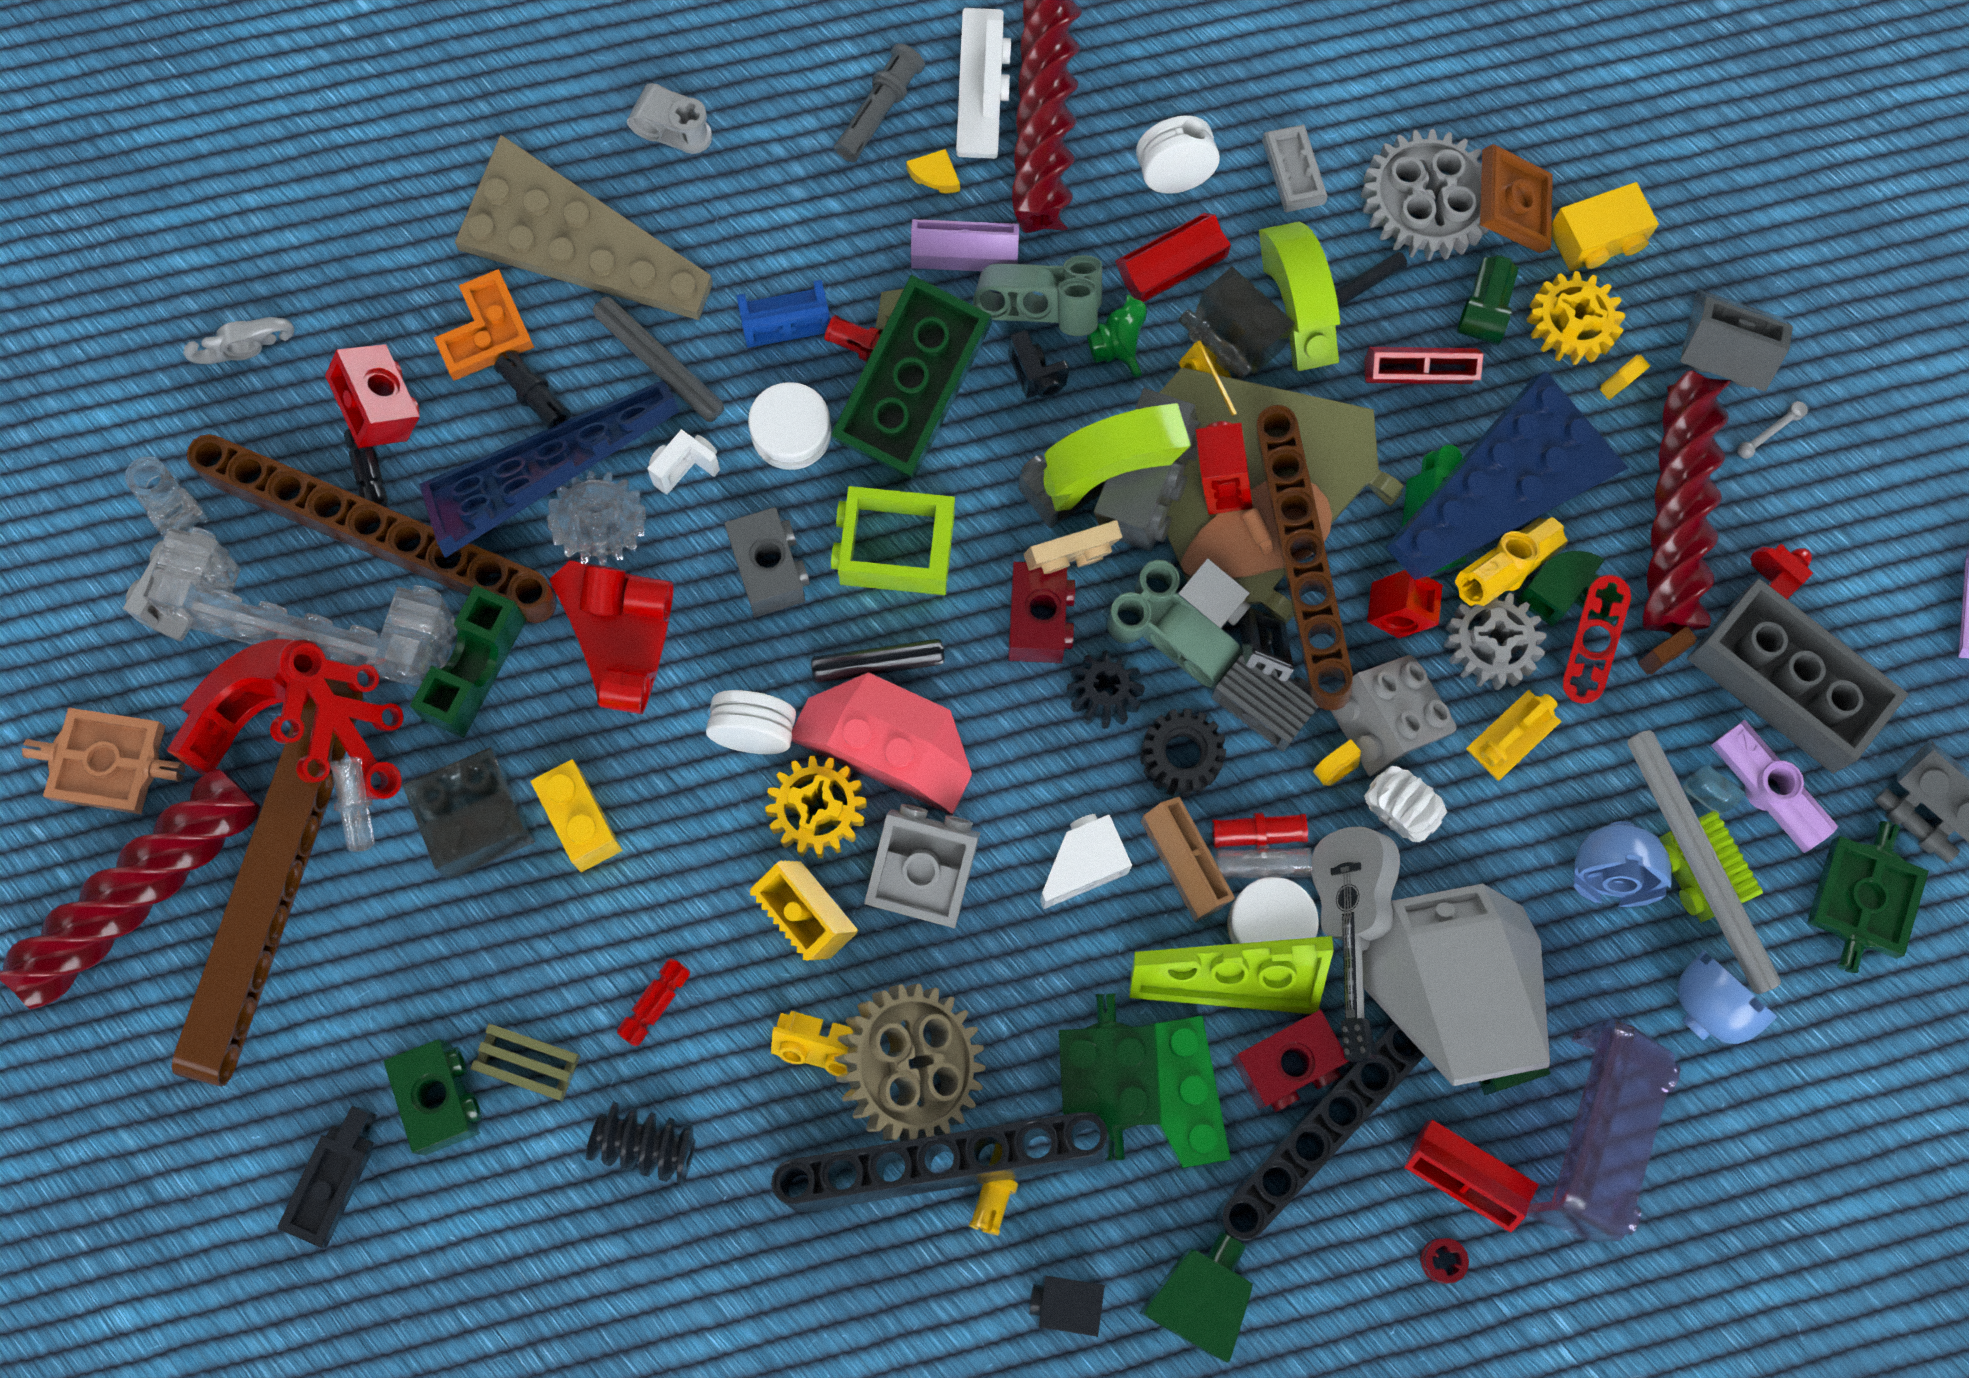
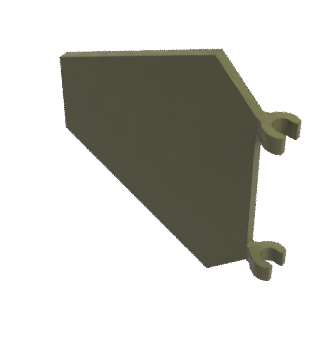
M1181 368L1159 392L1195 404L1197 420L1201 422V428H1206L1207 425L1217 421H1227L1232 424L1242 423L1250 489L1265 482L1257 438V419L1259 414L1265 408L1272 405H1283L1292 410L1297 418L1310 481L1317 485L1328 499L1332 512L1331 524L1366 486H1369L1375 495L1390 507L1403 493L1401 490L1404 486L1396 478L1380 471L1378 468L1374 409L1218 375L1237 413L1232 416L1213 375L1187 368ZM1274 427L1267 432L1269 436L1274 438L1282 437L1288 433L1286 429L1281 427ZM1199 455L1196 461L1188 460L1183 475L1188 477L1184 493L1179 502L1172 501L1167 516L1172 518L1167 536L1180 567L1189 544L1200 530L1217 515H1208L1201 479ZM1283 467L1275 472V475L1278 477L1295 476L1297 474L1294 469L1289 467ZM1284 568L1234 579L1250 592L1245 598V601L1250 605L1262 604L1273 617L1285 621V624L1294 616L1291 601L1274 590L1285 577ZM1183 572L1186 582H1188L1192 577L1187 576Z

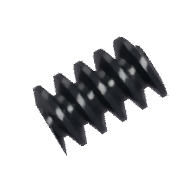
M613 1102L606 1114L601 1113L593 1126L587 1144L586 1160L593 1161L601 1152L602 1163L612 1166L620 1156L621 1169L625 1171H631L639 1161L640 1175L647 1177L653 1173L658 1165L659 1180L667 1182L676 1171L677 1183L679 1186H682L688 1175L695 1149L696 1139H694L693 1124L687 1123L680 1135L675 1134V1120L669 1117L660 1130L656 1128L655 1113L651 1112L644 1123L639 1124L637 1108L632 1107L626 1117L621 1119L619 1118V1103Z

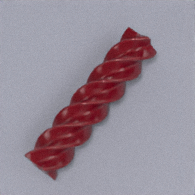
M1024 0L1022 13L1024 30L1020 48L1022 66L1018 83L1020 102L1016 119L1018 139L1014 154L1016 176L1012 190L1013 210L1017 222L1024 233H1032L1042 229L1064 231L1068 227L1060 219L1059 215L1072 201L1073 194L1064 184L1061 177L1074 163L1075 156L1064 144L1063 139L1077 123L1074 115L1066 107L1065 101L1078 88V81L1068 71L1067 64L1080 51V45L1070 35L1068 29L1081 16L1082 10L1072 0Z
M1692 370L1686 371L1675 384L1667 386L1668 397L1662 414L1664 437L1658 454L1661 474L1655 489L1657 515L1651 530L1653 556L1647 570L1649 597L1642 616L1643 629L1667 632L1675 635L1687 626L1693 632L1709 628L1711 624L1710 615L1699 599L1713 586L1715 578L1713 572L1702 558L1718 541V533L1706 516L1721 502V492L1710 479V475L1724 463L1726 457L1725 452L1714 440L1713 436L1729 419L1728 412L1720 404L1717 396L1731 381L1706 378Z
M217 769L203 775L195 783L189 801L173 804L158 816L153 834L136 837L121 849L116 868L97 871L84 882L78 902L59 905L51 910L43 923L41 936L22 939L12 945L4 959L3 971H0V981L10 988L29 1009L42 1007L59 999L73 985L79 972L95 966L105 958L116 938L132 932L144 922L153 904L164 901L178 892L185 883L190 870L202 867L213 860L221 851L226 837L236 835L248 828L257 818L261 809L260 804L226 771L224 773L222 770Z

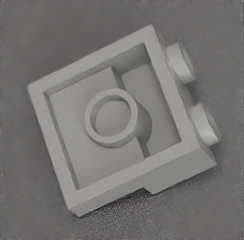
M901 804L899 811L891 809L886 815L864 904L955 928L981 832L971 830L973 822L955 816H946L943 823L926 818L928 811L924 808L910 804Z

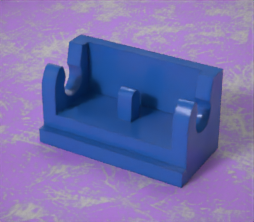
M822 279L813 281L814 289L753 301H746L745 294L737 295L747 348L825 334L830 322V316Z

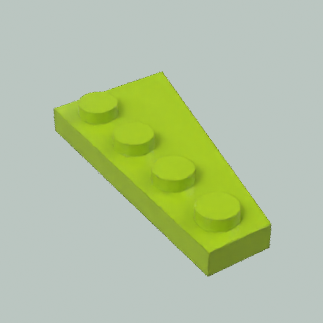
M1332 936L1134 952L1129 983V998L1313 1014L1318 1011L1334 951Z

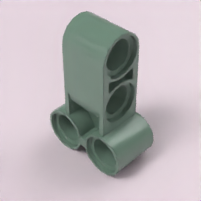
M1078 255L1067 259L1063 264L1064 266L990 264L980 273L973 297V305L991 314L992 320L1059 323V329L1067 335H1088L1098 327L1097 309L1102 305V262L1093 256ZM990 290H997L1000 294L993 293ZM1034 291L1040 292V293H1042L1043 295H1041V296H1040V295H1035V294L1032 293V292H1034Z
M1157 559L1150 561L1140 572L1135 585V592L1121 594L1112 604L1107 618L1109 634L1116 641L1127 644L1136 642L1141 637L1145 638L1199 683L1208 688H1215L1243 654L1241 647L1231 636L1176 593L1180 576L1173 564L1166 560ZM1149 579H1159L1165 583L1168 590L1163 593H1156L1150 590L1146 581ZM1131 611L1139 617L1140 623L1133 626L1126 625L1121 622L1118 613Z

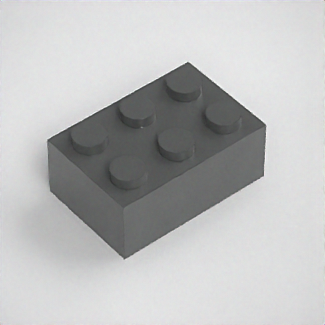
M1143 388L1135 410L1178 403L1191 446L1172 465L1138 469L1106 480L1094 509V514L1099 525L1117 520L1122 534V538L1119 541L1152 552L1156 541L1163 542L1167 536L1172 519L1170 516H1167L1172 501L1179 502L1184 493L1188 477L1183 475L1188 460L1196 461L1199 455L1196 429L1201 428V422L1197 420L1195 404Z

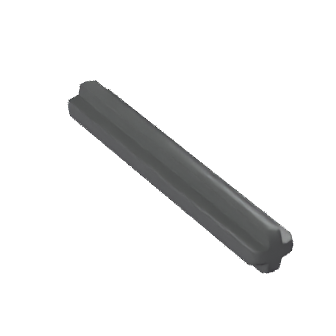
M603 297L594 305L593 312L595 317L655 374L664 380L707 422H713L723 413V402L611 297Z

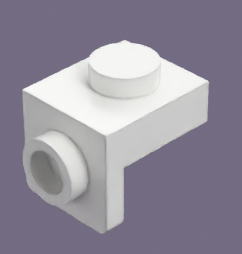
M681 429L667 446L662 445L653 453L647 470L653 485L667 495L694 463L714 477L720 471V467L715 455L717 450L709 441L700 435H696L693 438Z

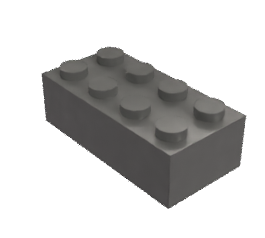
M1760 578L1736 597L1686 658L1832 774L1860 758L1909 695Z

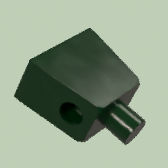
M1220 1232L1208 1256L1192 1248H1187L1143 1305L1140 1314L1215 1358L1229 1363L1253 1287V1283L1234 1273L1246 1246L1233 1237Z

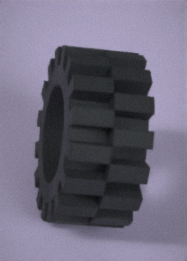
M1184 708L1182 713H1177V710L1174 709L1168 711L1165 717L1160 715L1155 719L1154 724L1148 728L1141 746L1140 761L1145 766L1143 771L1147 778L1152 777L1154 780L1152 785L1158 790L1162 786L1167 789L1166 794L1174 796L1175 792H1181V797L1190 796L1191 792L1196 791L1198 794L1204 791L1206 786L1211 785L1216 779L1226 757V749H1223L1224 735L1223 733L1220 735L1217 733L1219 726L1214 720L1210 724L1205 721L1207 715L1202 712L1198 716L1192 715V709ZM1176 737H1187L1193 740L1200 750L1199 762L1187 769L1175 767L1166 757L1165 748L1167 743Z

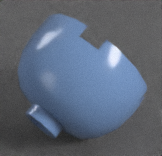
M1618 821L1590 833L1577 849L1574 867V888L1581 896L1593 902L1602 903L1600 894L1620 897L1621 900L1618 907L1643 906L1662 900L1666 896V887L1671 888V863L1667 850L1657 836L1641 827H1637L1633 823Z
M1704 950L1688 965L1680 977L1677 987L1678 1001L1688 1013L1682 1021L1703 1041L1711 1034L1723 1043L1739 1044L1756 1037L1777 1018L1770 1009L1756 999L1746 987Z

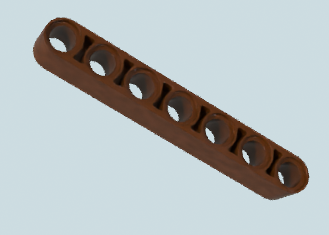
M1272 405L1265 408L1257 419L1258 448L1311 697L1317 706L1325 710H1338L1343 708L1352 696L1353 673L1297 418L1288 407ZM1274 427H1281L1288 431L1286 435L1277 438L1267 434ZM1283 467H1289L1294 469L1297 474L1289 479H1283L1275 475V472ZM1292 508H1299L1306 513L1299 520L1287 519L1283 514ZM1307 549L1316 556L1309 562L1301 563L1296 561L1292 555L1296 551ZM1316 591L1321 593L1325 600L1318 605H1308L1301 600V597L1307 592ZM1317 634H1327L1335 642L1326 649H1319L1310 643V639ZM1326 677H1336L1343 682L1344 687L1338 692L1328 693L1320 688L1319 682Z

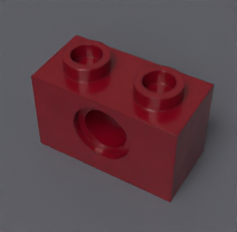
M1013 562L1008 661L1062 663L1064 649L1073 648L1074 622H1065L1066 606L1074 607L1075 580L1067 579V567L1044 574L1042 567L1029 571L1026 562ZM1037 606H1046L1052 610L1054 616L1048 620H1039L1030 611Z
M1321 1009L1231 1058L1257 1108L1260 1110L1271 1104L1275 1112L1298 1101L1300 1097L1296 1090L1306 1084L1313 1082L1318 1090L1342 1077L1338 1067L1349 1062L1344 1058L1343 1048ZM1284 1052H1293L1301 1058L1303 1070L1299 1077L1289 1076L1282 1069L1281 1057Z

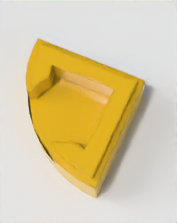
M946 149L906 161V169L916 183H922L927 187L937 189L939 193L960 192V182Z

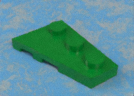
M1203 1016L1150 1024L1156 1025L1162 1118V1123L1158 1124V1127L1182 1169L1231 1160Z

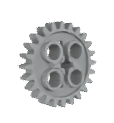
M1434 129L1430 130L1427 139H1422L1419 132L1413 130L1409 142L1403 136L1398 135L1393 146L1385 143L1380 155L1373 156L1363 179L1365 184L1361 197L1367 199L1363 207V213L1373 214L1369 223L1370 228L1383 226L1384 229L1379 238L1381 241L1392 236L1396 239L1393 250L1397 251L1405 244L1409 246V257L1413 258L1418 249L1424 250L1425 257L1429 261L1435 250H1439L1441 256L1446 260L1449 258L1453 248L1462 255L1469 244L1473 246L1478 245L1482 235H1486L1489 229L1480 225L1482 163H1478L1477 159L1481 150L1476 149L1468 153L1465 150L1468 142L1467 139H1463L1457 145L1452 144L1451 132L1445 135L1443 141L1437 140ZM1440 170L1446 171L1450 175L1443 174ZM1399 177L1406 178L1410 182L1402 181ZM1451 207L1459 208L1462 212H1457ZM1409 214H1416L1422 219H1415Z

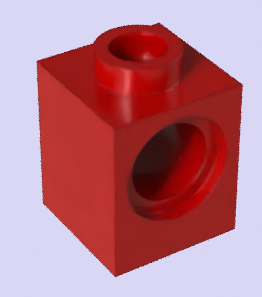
M1406 570L1376 580L1371 583L1367 622L1398 639L1439 625L1443 585L1428 576L1414 580Z

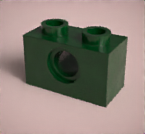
M437 1039L383 1060L413 1154L425 1156L480 1134L476 1121L482 1119L481 1110L473 1092L468 1094L466 1092L461 1076L467 1074V1068L458 1047L452 1048L450 1043ZM443 1083L446 1088V1098L439 1107L431 1109L427 1103V1093L433 1085Z

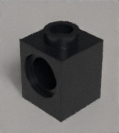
M1043 1275L1042 1285L1033 1284L1029 1315L1038 1316L1036 1326L1040 1328L1098 1337L1105 1285Z

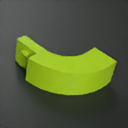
M1300 221L1259 229L1263 272L1273 277L1276 281L1285 305L1293 368L1297 371H1303L1339 363L1335 326L1341 324L1338 302L1330 268L1317 237L1307 225Z
M1178 403L1136 409L1100 420L1066 436L1044 453L1047 467L1043 470L1044 488L1046 493L1052 498L1055 511L1072 509L1093 487L1117 475L1143 468L1172 465L1191 446Z

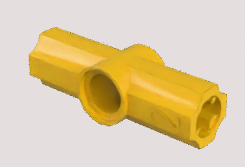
M1539 517L1520 531L1505 533L1497 547L1460 571L1455 580V584L1459 589V597L1469 606H1485L1505 591L1519 589L1527 575L1565 548L1568 539L1564 534V526L1553 517L1549 519Z

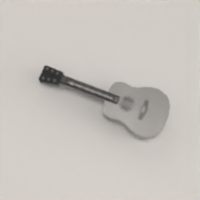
M1347 827L1328 834L1317 844L1311 859V875L1322 904L1320 917L1322 930L1326 935L1343 941L1345 1020L1341 1021L1344 1058L1351 1062L1376 1060L1378 1056L1369 1020L1364 1019L1362 951L1369 948L1370 941L1385 936L1392 928L1394 919L1391 897L1400 868V855L1395 842L1390 837L1366 827Z

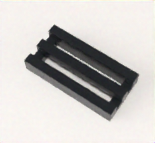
M1249 607L1239 620L1245 666L1254 669L1257 662H1259L1262 673L1270 676L1272 671L1277 669L1278 679L1287 682L1294 671L1285 621ZM1271 643H1272V646H1273L1274 655H1273L1272 652H1271V646H1270Z

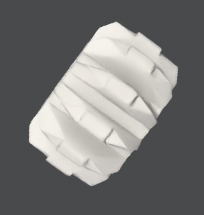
M1390 766L1378 775L1369 785L1370 789L1364 795L1370 811L1376 814L1380 821L1384 822L1390 830L1396 831L1402 838H1408L1412 842L1420 843L1431 833H1434L1442 824L1441 820L1447 813L1442 798L1434 793L1432 787L1426 785L1421 778H1417L1409 770H1403L1397 766Z

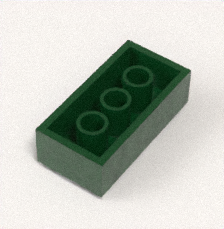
M911 275L831 433L832 438L836 442L914 480L992 325L991 314Z

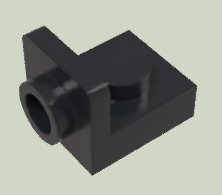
M1027 330L1010 335L1008 356L1026 399L1037 395L1049 397L1058 393L1067 384L1069 374L1067 361L1063 360L1046 366L1040 345L1038 343L1032 344Z

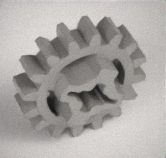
M1509 593L1503 601H1498V597H1496L1485 606H1466L1461 603L1454 612L1456 618H1452L1446 625L1445 629L1453 633V635H1450L1445 640L1444 647L1456 650L1449 659L1450 664L1461 662L1465 666L1460 674L1462 678L1469 676L1471 673L1477 675L1476 686L1481 687L1488 679H1491L1494 689L1500 690L1506 683V678L1512 686H1516L1523 679V675L1529 677L1537 668L1534 662H1538L1545 654L1543 649L1536 646L1546 639V633L1535 632L1534 629L1541 621L1540 616L1529 618L1525 614L1530 606L1527 602L1519 607L1513 605L1514 594ZM1481 616L1482 620L1479 622V626L1468 630L1470 622L1476 617ZM1522 650L1519 660L1509 665L1508 661L1512 658L1511 654Z

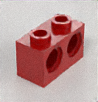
M1217 421L1207 425L1206 428L1196 429L1201 479L1208 515L1253 508L1242 423L1232 424L1227 421Z

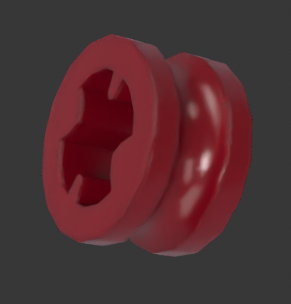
M1439 1238L1431 1240L1423 1247L1420 1255V1264L1424 1274L1432 1281L1448 1284L1455 1283L1464 1277L1468 1271L1469 1259L1465 1248L1459 1242L1450 1238ZM1442 1247L1445 1253H1453L1455 1256L1456 1264L1449 1265L1453 1271L1448 1275L1444 1269H1435L1433 1265V1257H1439L1435 1251Z

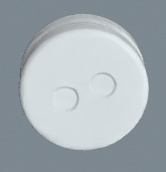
M1176 116L1157 123L1143 134L1136 148L1137 159L1142 168L1145 183L1152 190L1166 194L1180 193L1199 186L1212 176L1220 161L1219 151L1214 142L1210 126L1206 121L1195 116Z
M779 383L759 394L750 408L748 425L752 443L759 456L768 464L786 470L801 469L815 463L826 452L831 440L830 415L824 399L814 389L800 383Z
M744 690L723 691L713 696L710 706V719H708L706 735L712 741L733 750L754 754H778L790 748L792 726L795 723L796 711L789 703L771 695Z
M1279 877L1259 879L1244 888L1233 902L1227 920L1228 934L1232 944L1316 937L1319 925L1318 912L1310 895L1295 882Z

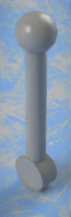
M1800 401L1794 402L1788 408L1787 414L1752 441L1741 443L1737 448L1739 456L1745 459L1752 457L1755 449L1792 420H1801L1808 412L1807 406Z

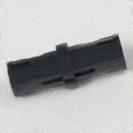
M516 351L506 352V356L511 360L510 362L503 355L497 359L494 364V370L516 391L517 400L523 406H529L546 424L548 429L557 425L556 419L560 424L569 420L571 416L570 410L548 389V381L542 375H535Z

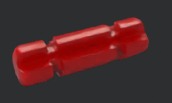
M670 958L666 961L658 972L661 975L658 980L653 979L631 1009L634 1012L631 1018L626 1016L617 1029V1034L633 1046L641 1044L649 1033L646 1030L649 1024L654 1026L676 994L673 991L676 987L681 988L690 976L688 968L675 959Z

